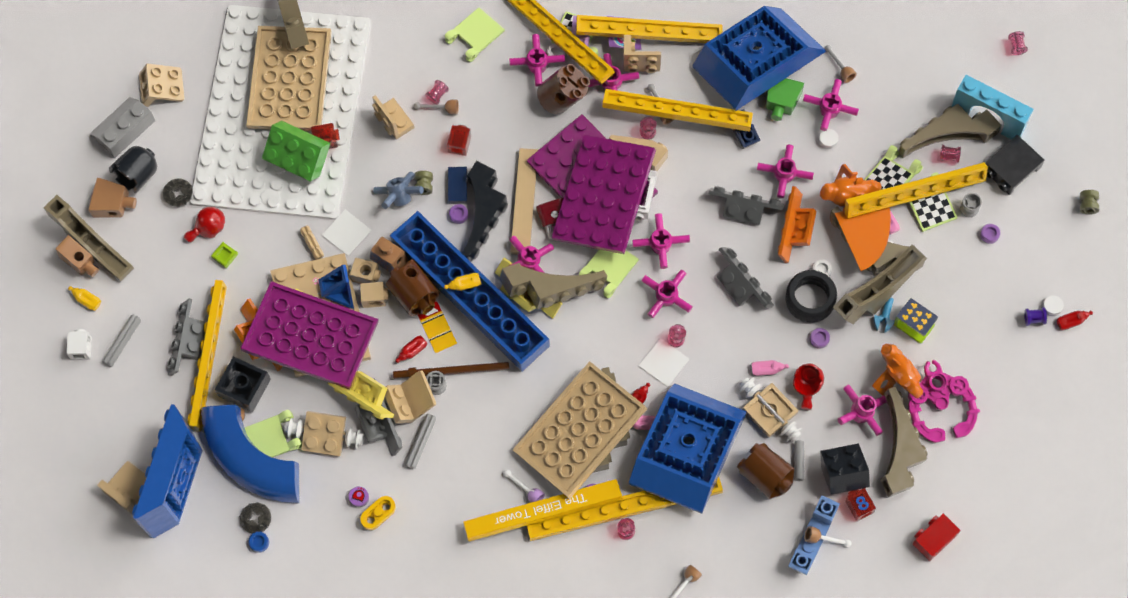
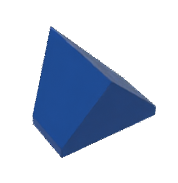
M341 265L318 279L321 297L354 309L346 265Z

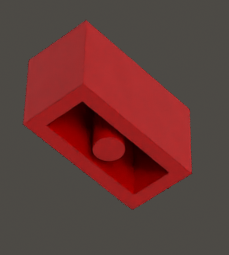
M944 513L940 517L934 516L928 522L930 526L926 530L922 528L914 536L916 539L913 545L929 561L939 554L961 531Z

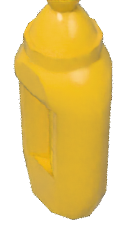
M471 273L456 277L448 285H445L444 288L461 291L477 287L481 284L479 274Z
M69 286L68 290L72 292L77 302L90 310L96 311L101 300L86 289Z

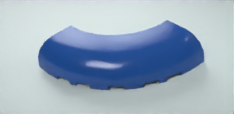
M218 405L201 408L202 424L209 448L214 458L229 477L240 486L261 497L285 503H300L299 463L272 458L261 452L247 436L242 422L241 408L237 405Z

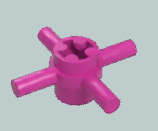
M533 34V49L529 51L527 57L509 58L510 66L527 65L529 70L534 73L535 86L538 87L542 83V73L546 70L548 63L565 62V55L547 56L544 50L540 48L539 34Z
M609 53L603 55L604 61L615 71L610 76L613 77V80L608 78L602 84L604 89L617 91L623 81L639 79V72L621 74L620 70L612 65L611 55ZM589 79L590 85L588 87L601 85L596 79Z
M839 79L834 80L831 93H827L822 99L807 94L803 98L804 102L820 106L821 114L823 115L820 126L822 131H827L830 119L835 118L838 113L844 112L857 116L859 111L858 108L842 104L838 95L842 83Z
M790 144L786 145L784 158H781L776 165L758 163L757 170L774 173L775 178L779 181L778 198H784L787 183L791 182L795 177L813 180V172L797 170L795 162L792 160L794 146Z
M657 213L655 214L656 231L652 233L650 238L634 239L632 243L633 247L651 246L652 250L659 254L660 268L666 269L668 268L666 253L672 244L689 243L690 235L671 236L663 227L662 214ZM664 239V244H660L659 240Z
M512 236L509 241L519 254L517 262L511 265L520 263L523 267L545 273L539 266L540 257L553 251V245L550 243L539 250L533 246L524 247L516 236Z
M680 270L672 281L665 280L660 284L646 275L642 278L641 281L656 291L657 302L647 313L649 317L654 318L663 305L670 306L674 303L688 313L692 310V305L678 297L677 286L687 274L684 270ZM669 291L672 292V293L670 294V296H666V295H665V294H667Z
M849 384L846 385L843 390L853 404L851 412L837 419L838 423L843 425L851 420L858 423L867 422L876 436L880 435L883 431L873 416L877 407L887 403L885 395L877 399L869 395L858 397Z

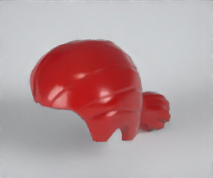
M215 207L203 208L196 216L195 228L186 232L184 238L188 242H193L198 235L205 238H214L224 228L225 216L223 212Z
M811 363L801 365L795 371L793 379L794 389L803 395L801 408L807 411L812 409V396L820 391L825 379L823 371Z

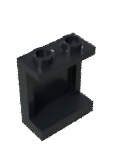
M1017 134L985 163L988 166L987 177L993 179L1003 192L1011 195L1021 182L1042 167L1045 159Z

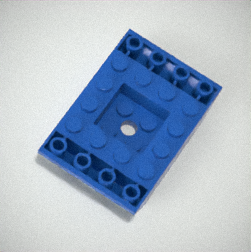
M763 6L707 42L695 60L693 68L737 111L825 53L826 50L781 8ZM756 46L761 47L758 50H753V48Z
M674 383L667 391L636 458L628 484L702 514L747 411ZM691 437L694 439V443L690 445L685 444L683 439Z
M171 404L170 409H167L165 412V424L159 430V441L157 447L153 448L152 462L146 469V480L144 485L140 487V498L132 511L134 520L150 538H156L179 525L203 452L191 428L174 404Z

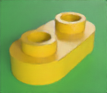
M382 496L362 513L360 517L362 526L367 530L377 529L394 514L396 510L394 500L389 496ZM389 505L390 507L388 510H383V506ZM369 518L375 519L373 523H368Z

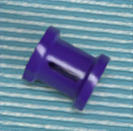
M1041 307L1038 310L1025 309L1024 319L1026 326H1030L1033 323L1047 324L1046 308Z

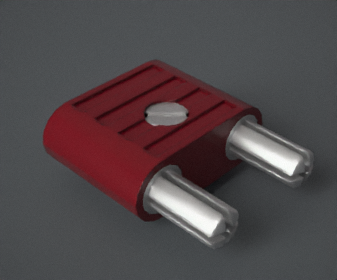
M564 198L536 206L542 227L546 229L549 239H552V226L556 225Z

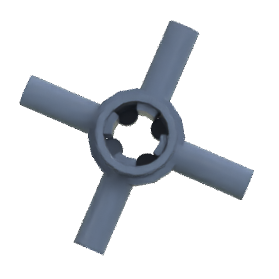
M409 172L404 178L397 177L390 180L386 184L387 187L373 188L374 194H388V197L381 204L384 209H387L392 203L395 206L406 205L411 201L410 194L423 193L424 189L422 186L408 185L414 178L413 172Z

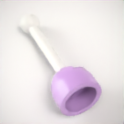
M510 470L504 471L503 475L506 478L509 477L528 492V500L530 502L539 501L544 498V492L537 488L530 490L511 475Z

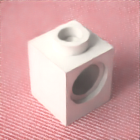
M76 329L74 332H68L67 355L71 360L90 359L92 337L86 330Z

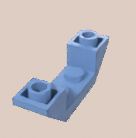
M821 495L808 526L816 527L820 530L821 535L826 536L840 503ZM803 535L788 567L807 575L823 539H820L817 543H809L805 541Z

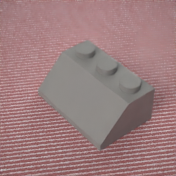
M129 97L90 133V136L116 158L151 126L155 119L152 112L139 100Z

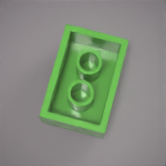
M279 121L271 126L261 159L311 182L320 177L331 143L284 121Z

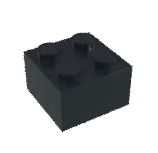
M233 356L215 391L220 398L253 412L271 378L267 371Z
M859 443L820 451L821 469L831 495L870 487L869 468Z

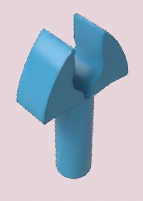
M890 298L885 303L882 315H874L873 321L877 331L883 320H885L886 324L884 333L889 331L894 325L895 320H891L889 317L894 301L893 298Z

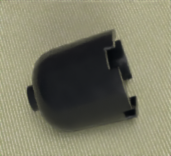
M132 146L109 167V171L116 174L117 178L115 180L120 185L125 186L127 191L133 189V192L136 194L157 171L155 154L149 148Z

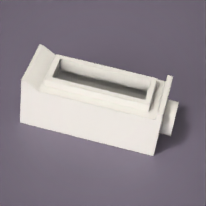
M650 170L648 179L650 183L645 206L639 205L636 220H648L657 171Z

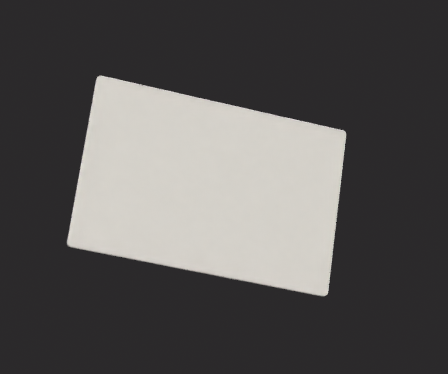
M228 6L190 199L192 205L326 219L338 218L371 25L369 18L300 11L304 27L331 28L332 31L321 131H306L318 138L330 137L331 144L320 177L310 182L261 159L271 129H248L246 126L258 26L285 27L280 9L249 6ZM269 188L277 190L280 199L275 196L270 197L268 200L269 205H264L261 201L263 191Z

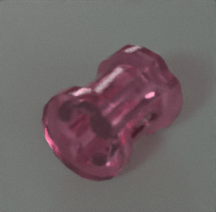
M1016 31L1008 35V40L1011 41L1012 45L1011 54L1022 55L1028 51V47L1025 46L1024 32Z
M436 80L433 88L425 96L432 103L439 104L440 98L445 92L449 91V88L442 81Z
M645 117L640 121V135L643 139L650 140L656 136L657 124L652 117Z
M942 144L939 161L950 160L959 163L961 147H945Z
M676 324L669 329L667 340L672 347L677 348L684 344L686 337L684 326Z
M630 518L621 519L617 525L619 537L623 540L632 539L635 535L634 521ZM630 526V531L623 532V527Z

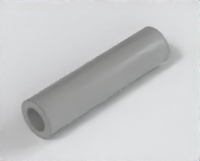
M801 440L794 442L795 481H804V441Z

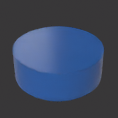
M255 532L249 538V546L254 552H264L269 547V538L263 532Z

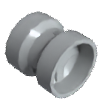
M968 193L964 196L960 206V211L964 216L974 217L977 215L982 204L980 196L976 193Z
M432 371L427 375L426 379L432 394L440 395L444 393L447 385L443 373Z

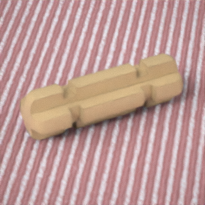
M308 225L302 227L300 232L314 259L323 258V251Z

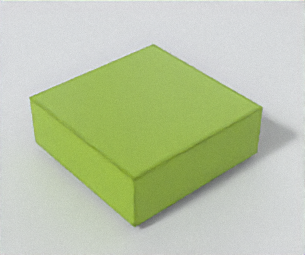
M222 242L211 257L227 269L238 256V252Z

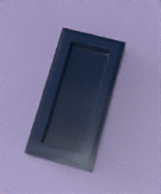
M467 166L448 167V204H466Z

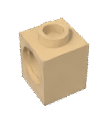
M355 258L350 272L352 282L362 284L379 281L381 270H379L377 263ZM365 270L371 271L368 275H362Z
M383 282L360 284L363 308L386 306V300L389 299L388 288H385Z

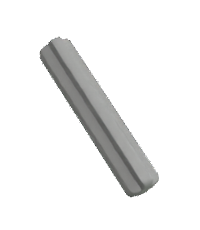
M130 316L103 359L105 364L109 366L114 365L141 322L138 316Z
M426 414L405 463L408 468L415 469L436 421V417L431 414Z

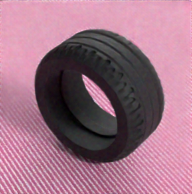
M816 270L802 271L796 274L787 286L785 296L787 308L795 318L803 322L814 323L824 320L834 309L833 307L837 300V289L832 279L825 273L823 274ZM806 284L817 285L825 291L827 302L819 308H806L797 301L795 291Z

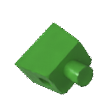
M785 78L768 90L766 109L772 110L771 118L773 120L781 121L783 113L792 114L802 95L803 82Z

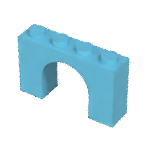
M965 75L952 103V107L959 104L968 115L973 106L985 107L995 112L1004 122L1001 135L1011 140L1017 134L1020 137L1022 136L1034 110L968 75Z

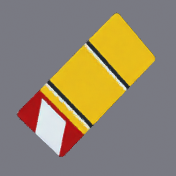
M436 301L434 302L435 307L429 313L418 314V317L435 353H438L456 345L457 342Z

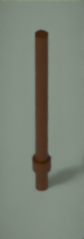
M509 362L425 369L413 367L408 368V370L393 371V378H410L418 371H423L425 376H427L432 371H440L443 375L507 370L509 369Z

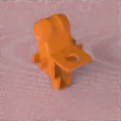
M842 164L835 181L823 185L820 197L823 200L832 201L838 206H844V211L846 199L881 190V183L875 180H863L861 177L856 178L858 173L851 172L846 164Z
M884 344L881 347V354L887 363V369L873 383L872 387L884 396V393L897 382L912 396L920 398L923 394V389L919 384L921 376L918 370L896 345ZM885 380H888L887 384L883 388H880L881 384Z

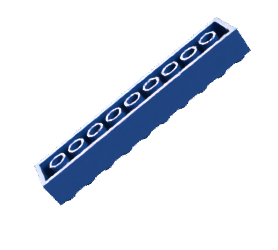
M419 211L414 213L390 235L391 242L405 252L408 260H414L433 285L522 372L550 347L549 338ZM471 273L479 274L481 284L477 287L461 291L444 288L445 285H448L456 277Z

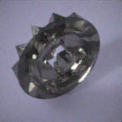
M173 179L165 185L163 198L171 207L187 205V202L192 199V186L184 179ZM179 190H181V193L183 195H178L176 197L174 192H178Z
M258 502L249 503L248 506L242 508L241 515L239 516L243 529L252 534L265 531L271 523L270 510L265 504ZM252 511H254L256 515H260L258 517V525L254 520L250 521L253 514Z

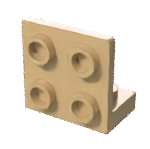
M624 35V72L646 71L647 73H655L660 71L661 52L635 51V42H631V35Z
M146 63L139 73L141 103L149 107L156 99L182 102L184 100L181 68Z
M376 95L372 97V107L375 110L374 115L379 122H384V128L389 135H393L397 140L415 128L412 121L394 98L382 104Z
M418 371L401 385L385 386L388 388L385 398L390 411L394 414L393 418L396 424L412 423L436 405L423 371Z
M127 461L108 483L102 479L97 486L102 492L132 514L134 505L138 504L140 498L139 490L141 485H144L146 477L145 473Z

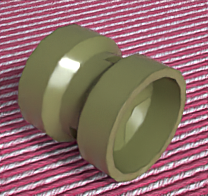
M429 171L415 172L414 180L416 184L414 186H422L424 189L423 193L418 195L432 194L433 186L431 182L433 181V173Z
M1096 190L1081 191L1080 200L1082 204L1080 205V212L1083 214L1098 213L1099 204L1097 201L1099 200V192Z

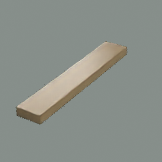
M520 148L512 236H516L521 244L527 247L531 246L537 175L536 171L527 163V159L535 154L538 149ZM511 243V254L518 255L519 252Z

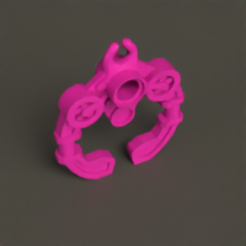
M932 360V364L936 366V371L931 372L929 370L931 363L926 361L924 366L925 377L920 382V386L923 389L922 396L915 398L908 392V406L913 427H916L919 434L930 442L938 443L945 441L944 429H929L924 421H920L918 413L922 411L919 406L925 403L927 399L932 401L937 410H945L949 405L951 393L954 396H962L963 402L968 403L969 411L966 412V421L958 423L953 428L956 438L967 436L974 428L977 415L980 413V409H977L975 402L977 398L969 387L967 379L963 376L952 377L943 373L940 364L936 360ZM932 379H938L941 387L933 386Z

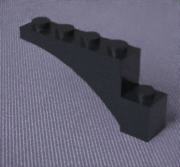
M477 160L467 175L468 183L472 185L475 195V219L469 241L462 254L470 262L478 257L480 253L479 248L482 243L485 244L489 238L488 233L491 228L494 229L497 226L499 215L504 213L508 207L506 195L493 189L498 181L496 170Z

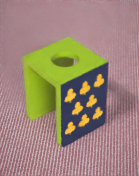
M910 298L896 316L894 326L921 344L934 328V323L937 321L938 316Z

